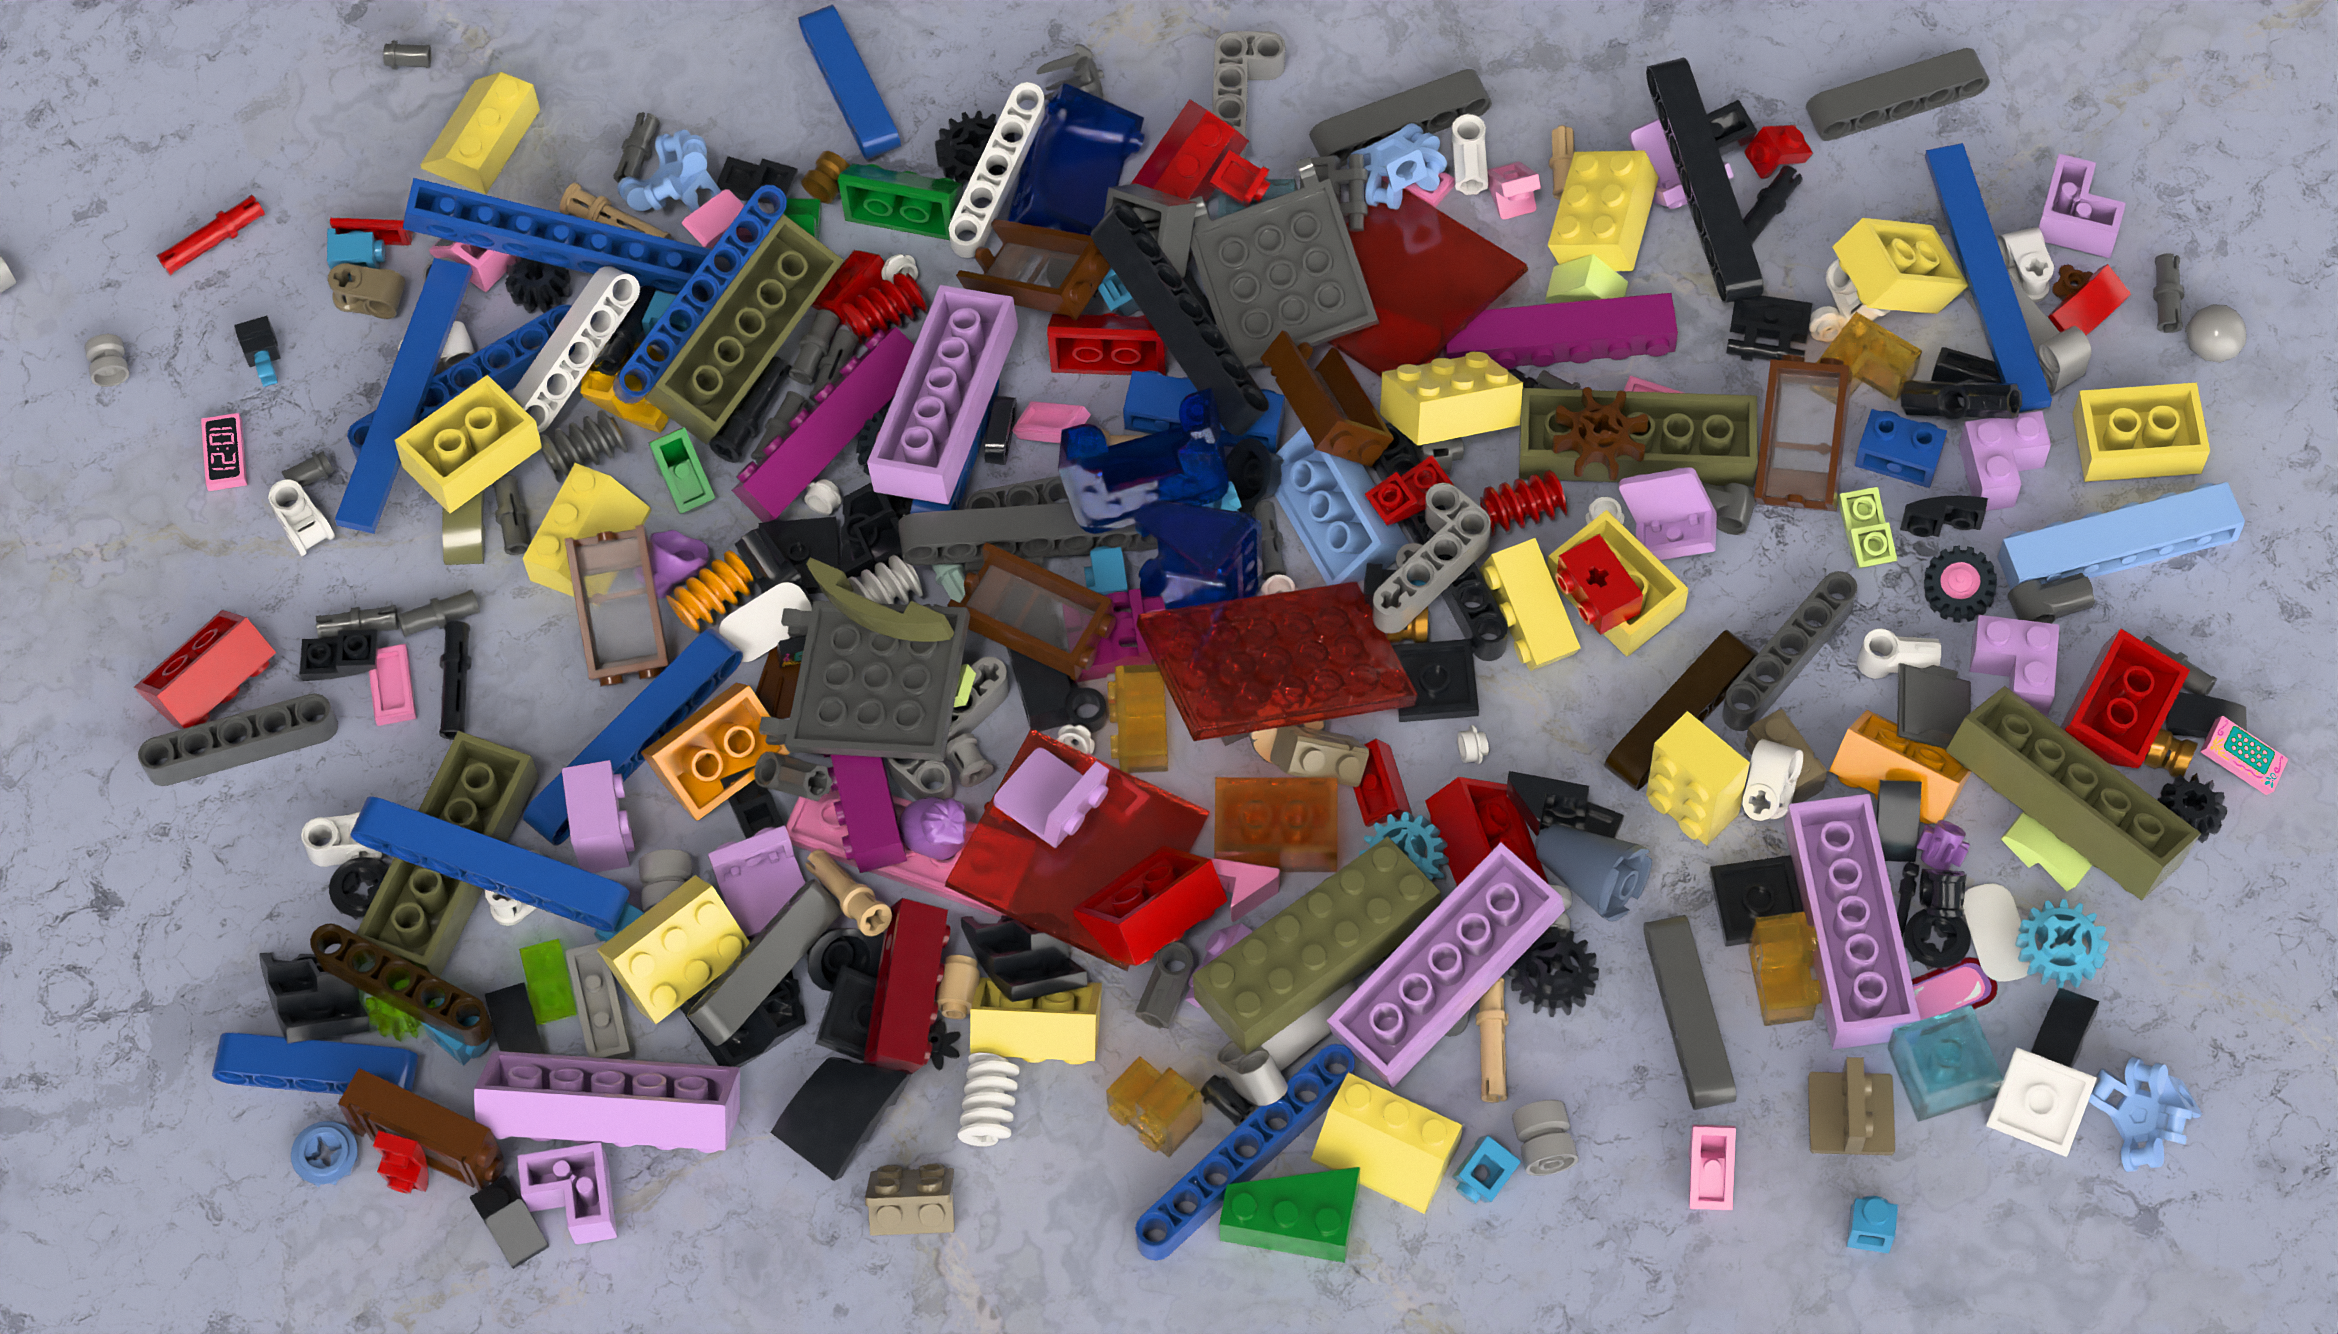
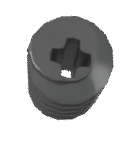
M603 410L597 412L598 424L586 416L583 418V430L576 423L572 422L569 424V436L558 428L554 431L555 442H552L545 434L540 437L543 455L556 481L557 470H561L568 476L571 471V464L577 463L585 466V458L587 457L596 466L599 465V452L601 451L610 459H613V446L615 445L624 453L628 452L626 442L613 416L610 418Z

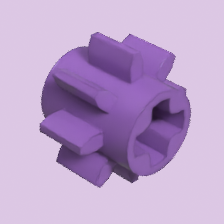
M1944 820L1937 821L1935 828L1926 824L1916 845L1917 848L1923 850L1920 857L1921 860L1938 870H1949L1951 864L1961 867L1970 846L1969 843L1963 841L1966 835L1965 831L1959 826Z

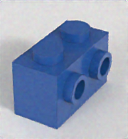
M1871 409L1858 448L1855 467L1930 488L1943 450L1947 430L1940 429L1929 422H1916L1900 417L1892 411Z

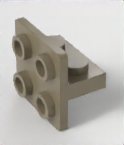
M1847 1057L1842 1072L1809 1073L1808 1107L1811 1153L1886 1156L1894 1154L1893 1077L1891 1074L1864 1072L1863 1057Z
M930 1163L920 1166L919 1169L902 1170V1167L898 1165H885L879 1167L877 1171H871L865 1194V1206H868L870 1236L954 1233V1168H944L942 1164Z

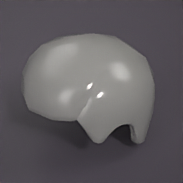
M2212 304L2198 310L2185 328L2189 349L2205 361L2222 363L2235 358L2246 344L2245 323L2238 312L2227 305Z

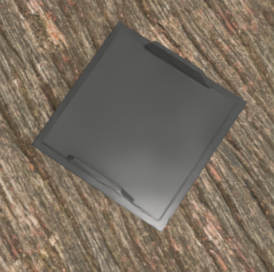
M1899 663L1897 737L1947 749L1964 718L1971 713V682L1956 678L1958 671L1931 665L1922 669Z

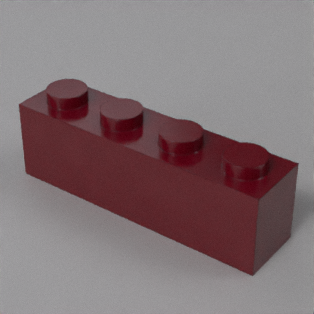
M901 898L890 907L892 920L885 929L863 1062L876 1064V1067L893 1070L905 1069L914 1073L928 1063L932 1051V1042L928 1041L929 1028L934 1024L938 1013V1003L934 1001L936 987L940 985L944 975V964L940 963L942 948L946 947L949 940L950 925L946 924L947 909Z

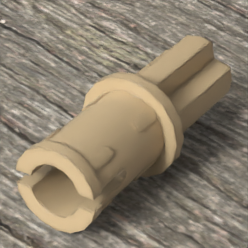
M1560 125L1552 130V157L1549 160V167L1553 170V197L1557 200H1561L1575 152L1574 131L1571 127H1565V125Z

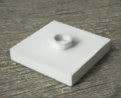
M2016 1047L1986 1126L2068 1157L2097 1078Z

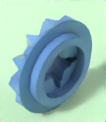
M332 1121L314 1123L305 1128L295 1139L291 1149L292 1166L303 1181L313 1183L317 1187L321 1184L329 1183L336 1185L339 1179L345 1175H351V1169L355 1161L358 1160V1143L352 1132L340 1123ZM321 1141L330 1151L336 1150L335 1153L331 1154V1166L329 1167L321 1159L315 1160L316 1157L321 1155Z

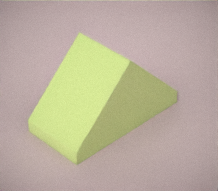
M1594 254L1553 267L1545 302L1554 304L1625 297L1628 281Z

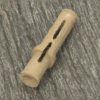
M1502 977L1479 999V1012L1476 1014V1025H1480L1481 1100L1490 1103L1499 1102V1096L1501 1101H1505L1508 1098L1505 1026L1509 1024V1014L1505 1013V979Z

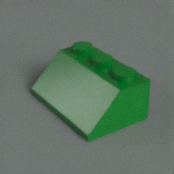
M855 163L841 172L838 178L845 221L950 240L949 225L964 194L962 183H957L949 178L936 179L920 176L912 171L898 172L883 169L874 164L860 165Z

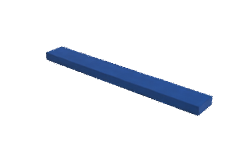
M1960 143L1926 150L1925 160L2001 382L2017 383L2019 390L2022 392V406L2019 413L2050 407L2052 397L1964 144Z
M434 258L336 514L335 521L337 526L375 533L401 464L395 439L414 427L473 273L470 265Z

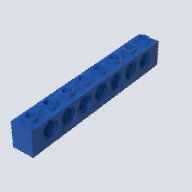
M413 178L403 223V229L593 275L602 267L612 266L634 276L639 286H651L656 290L677 295L711 251V249L417 178ZM700 286L692 287L693 297L703 300L706 290Z

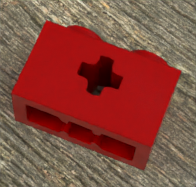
M1600 534L1559 555L1557 573L1555 574L1559 587L1565 594L1570 593L1578 603L1577 609L1583 621L1587 625L1592 624L1600 635L1641 613L1643 593Z

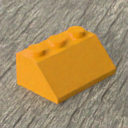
M736 682L643 750L641 754L665 788L692 818L698 821L755 779V767L735 782L730 783L731 785L725 789L720 779L755 766L759 757L765 752L771 751L782 755H788L790 752L785 747V744L768 745L766 743L767 735H761L759 728L761 718L770 717V715L749 685Z
M1866 710L1848 728L1829 769L1830 772L1838 775V780L1843 784L1853 788L1862 787L1874 793V797L1877 800L1879 779L1921 781L1919 821L1925 824H1937V821L1944 820L1948 816L1972 772L1948 754L1946 749L1897 737L1896 723L1869 710Z

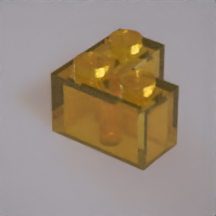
M1856 311L1816 363H1820L1821 358H1836L1843 360L1844 365L1850 366L1853 373L1850 398L1861 383L1864 382L1896 401L1903 391L1905 382L1912 380L1917 374L1922 350ZM1809 387L1811 391L1837 405L1838 388Z
M1163 664L1115 666V681H1108L1110 723H1118V735H1110L1111 759H1119L1120 773L1168 771V748Z
M1805 911L1755 918L1748 954L1764 1026L1813 1020L1817 1005L1822 1003L1818 979L1812 980L1809 966H1813L1814 963L1813 950L1818 949L1817 933L1814 925L1808 926Z
M1141 1056L1106 1090L1107 1111L1111 1117L1122 1126L1131 1125L1139 1132L1138 1138L1149 1150L1154 1153L1160 1150L1168 1158L1203 1123L1201 1093L1171 1067H1168L1161 1074Z

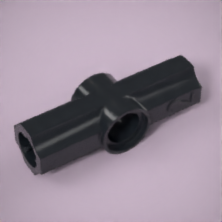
M1972 379L1959 382L1909 380L1905 382L1903 391L1900 393L1901 407L1904 408L1906 415L1944 416L1952 420L1962 417L2014 419L2018 417L2022 406V392L2019 390L2017 383H1984ZM1958 392L1961 393L1964 398V407L1960 404L1958 400Z
M763 526L751 530L734 544L747 566L757 577L756 583L763 593L784 582L793 583L802 589L812 607L813 599L806 591L807 585L790 560H785Z

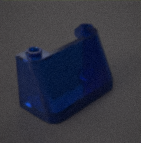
M1064 82L1045 103L1044 119L1022 163L1007 221L1091 236V230L1104 216L1108 187L1119 185L1124 161L1131 153L1137 154L1143 144L1145 134L1141 132L1144 117Z
M1212 388L1191 393L1181 401L1179 419L1182 426L1108 446L1102 430L1095 425L1079 424L1062 429L1058 472L1076 522L1080 528L1092 534L1104 533L1213 503L1225 496L1229 488V476L1218 407Z
M1155 499L1151 502L1146 501L1139 507L1134 516L1135 530L1143 537L1150 534L1157 539L1158 555L1155 559H1148L1139 571L1141 596H1163L1167 614L1215 646L1253 602L1262 586L1261 522L1244 512L1163 499Z

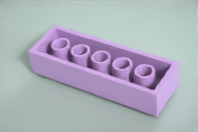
M943 285L939 286L867 461L874 492L949 504L1018 329L1013 297Z
M1870 794L1789 804L1784 827L1807 924V934L1832 1050L1914 1039L1920 1023V1016Z
M1500 842L1327 1020L1332 1034L1393 1089L1565 911L1562 896Z
M493 1051L474 1088L475 1122L490 1128L496 1139L516 1136L530 1137L532 1140L539 1142L561 1139L572 1140L576 1144L605 1142L613 1143L619 1147L649 1145L661 1150H672L679 1147L693 1148L704 1153H712L718 1150L726 1151L740 1113V1067Z

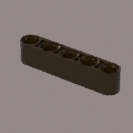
M1729 630L1723 631L1608 755L1604 767L1635 791H1639L1649 780L1654 743L1687 711L1703 723L1724 701L1728 688L1757 656L1758 652Z
M332 923L324 924L313 932L310 938V946L321 968L326 972L465 1045L479 1046L490 1038L493 1024L483 1002L477 997L339 925ZM341 944L337 951L324 953L329 946ZM375 962V965L370 970L359 971L363 964ZM401 980H410L409 984L405 988L399 990L393 989L394 985ZM436 998L445 999L444 1002L436 1008L427 1007L428 1004ZM471 1016L480 1017L474 1025H462Z

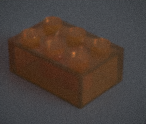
M1215 777V859L1278 868L1280 872H1337L1338 778Z

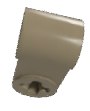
M349 263L336 265L330 270L328 284L330 289L333 290V302L339 310L372 315L381 319H390L396 316L406 282L401 274L390 269H375ZM348 273L351 274L352 281H350Z

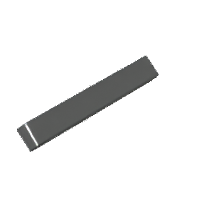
M1156 498L920 512L908 514L897 523L903 560L910 565L984 561L982 547L986 542L1020 558L1090 554L1092 549L1100 546L1121 547L1122 552L1152 550L1164 546L1170 540L1169 536L1164 538L1154 515V512L1159 510L1155 502Z

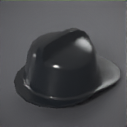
M1253 438L1243 439L1237 443L1219 464L1221 470L1219 473L1224 475L1226 482L1231 481L1241 502V507L1237 509L1240 519L1246 516L1259 501L1270 498L1281 484L1283 458L1280 455L1271 453L1263 443Z
M834 928L826 930L807 951L809 956L807 960L808 974L812 982L821 990L831 992L837 970L841 965L877 978L885 933L867 936L859 929Z

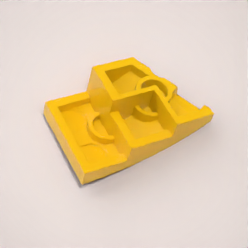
M637 343L635 350L641 343ZM647 346L648 356L652 360L659 362L664 360V356L659 355L653 346ZM632 354L625 357L618 372L612 376L601 373L597 369L600 365H595L594 360L581 379V395L623 420L661 433L669 419L666 414L644 398L637 403L629 404L620 401L614 393L613 382L615 377ZM634 375L625 376L624 382L628 389L636 392L642 390V383L638 377Z

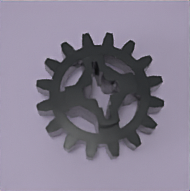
M981 111L976 112L975 118H969L968 114L963 112L962 121L957 122L950 118L948 120L949 130L940 128V140L935 141L937 165L938 167H943L946 178L954 175L955 182L963 183L964 180L970 182L997 124L996 114L992 113L987 119H984ZM1014 132L1006 134L1003 139L1007 142H1015ZM994 165L989 168L988 172L997 176L1003 174L1002 169H1007L1002 165Z
M1553 927L1551 936H1545L1543 933L1509 968L1508 975L1515 977L1511 980V990H1522L1519 998L1521 1004H1525L1530 1000L1534 1002L1533 1013L1537 1014L1542 1007H1546L1550 1017L1555 1016L1556 1008H1562L1566 1015H1570L1572 1003L1583 1008L1586 1005L1585 994L1594 995L1596 984L1593 981L1598 980L1599 968L1592 966L1596 964L1597 956L1596 953L1585 954L1588 946L1586 939L1577 944L1573 942L1574 931L1570 930L1565 937L1559 936L1558 927ZM1570 957L1575 959L1579 967L1572 964ZM1553 969H1557L1554 975L1548 974L1551 973ZM1528 977L1535 979L1537 987L1533 986Z

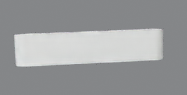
M1021 83L1011 92L950 222L949 236L951 248L960 257H974L976 250L979 247H984L993 228L991 223L994 219H997L1044 119V94L1041 88L1034 83ZM1025 100H1032L1037 103L1036 107L1031 110H1024L1018 105ZM1012 132L1022 136L1019 141L1013 143L1003 139L1006 134ZM994 165H1002L1007 169L1005 173L997 176L988 172L989 168ZM982 197L991 200V204L986 208H977L972 204L976 199ZM965 230L973 231L976 234L974 239L970 241H961L957 236Z
M612 266L600 268L593 275L510 394V397L525 411L532 406L530 416L536 421L538 433L543 432L551 424L636 302L640 286L634 276ZM619 280L617 290L612 293L614 284ZM597 312V318L593 324H590L593 314ZM575 343L574 352L569 356V349ZM553 375V381L549 387H546L549 377Z

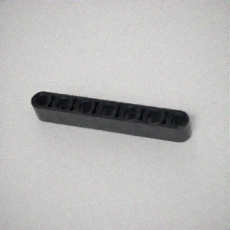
M1683 57L1647 66L1646 79L1722 302L1726 304L1763 294L1762 274L1689 62Z
M1114 204L1091 230L1093 242L1221 425L1233 435H1244L1268 411V400L1139 216L1125 204Z
M1391 423L1384 424L1394 438L1389 445L1395 448L1384 450L1373 464L1381 482L1395 472L1401 477L1421 463L1407 436ZM1444 505L1435 507L1439 510H1446ZM1418 512L1402 520L1414 543L1424 545L1436 534L1426 524L1425 512ZM1447 554L1437 556L1441 560H1450L1453 558L1452 556ZM1473 562L1441 594L1465 639H1471L1473 654L1483 661H1494L1502 657L1506 650L1508 626L1475 562ZM1473 601L1480 604V606L1472 608L1467 607L1464 603ZM1490 633L1496 635L1497 638L1487 640L1482 638L1481 635Z

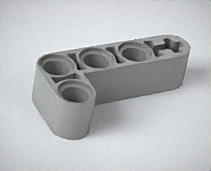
M1229 31L1219 35L1215 41L1212 113L1236 129L1245 138L1247 135L1248 80H1274L1280 77L1285 70V42L1279 34L1269 31ZM1246 146L1239 155L1246 159Z
M2009 274L2050 395L2084 376L2092 351L2090 342L2084 332L2076 326H2071L2060 333ZM1968 286L1963 290V294L1969 305L1978 314Z
M1449 483L1435 484L1426 493L1425 521L1436 534L1374 593L1373 622L1384 633L1392 634L1404 629L1476 561L1489 546L1491 525L1489 515L1468 496ZM1439 505H1446L1450 507V509L1439 510L1435 507ZM1467 529H1476L1480 531V533L1473 535L1468 534L1464 531ZM1447 554L1452 556L1453 558L1450 560H1441L1437 556ZM1413 580H1422L1426 582V584L1416 586L1411 584L1410 582Z
M984 657L971 666L976 673L967 705L971 707L966 711H956L953 708L947 744L954 738L971 733L1008 697L1007 670L1001 660L996 657ZM887 758L892 779L915 800L925 797H937L944 800L946 798H953L954 793L950 771L941 760L914 759L911 763L902 765L897 763L901 758ZM936 781L943 784L938 789L926 788V785L930 782Z
M1354 981L1348 982L1247 1056L1232 1040L1226 1044L1217 1054V1061L1235 1091L1259 1106L1270 1105L1279 1100L1288 1090V1084L1281 1071L1331 1032L1327 1020L1358 989Z

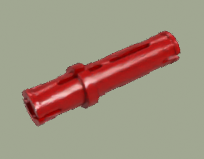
M251 194L247 199L225 213L222 210L215 214L216 218L156 256L163 268H166V272L171 276L175 271L228 237L231 239L237 237L239 230L259 217H263L265 212Z

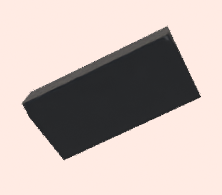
M1740 100L1707 114L1721 156L1749 144L1757 133V129Z
M1946 347L1941 348L1931 377V381L1959 382L1972 379L1984 383H2002L1994 361ZM1958 392V397L1963 398L1962 394Z

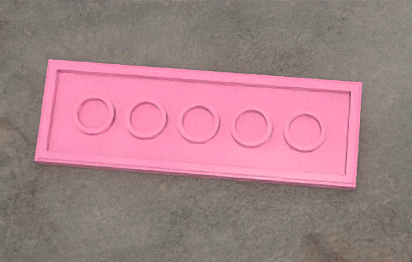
M830 787L829 793L824 794L819 801L799 796L785 826L791 844L811 852L823 849L834 860L858 868L855 859L847 860L842 842V837L849 834L847 825H839L834 807V802L841 801L839 790L832 792ZM892 795L899 823L903 811L913 802ZM966 821L965 842L962 848L952 857L943 860L929 858L910 850L903 842L907 861L868 872L1001 917L1008 915L1035 854L1036 844Z

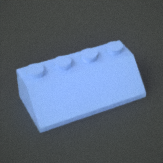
M1303 426L1276 453V455H1280L1283 458L1284 462L1281 465V484L1274 494L1330 591L1338 592L1364 580L1367 563L1383 564L1382 569H1387L1396 560L1397 551L1402 546L1409 544L1398 523L1386 526L1366 498L1365 493L1374 488L1375 485L1363 464L1315 450L1314 443Z

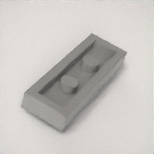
M605 940L565 950L588 1057L608 1059L632 1057L614 975L597 951L600 946L606 943Z

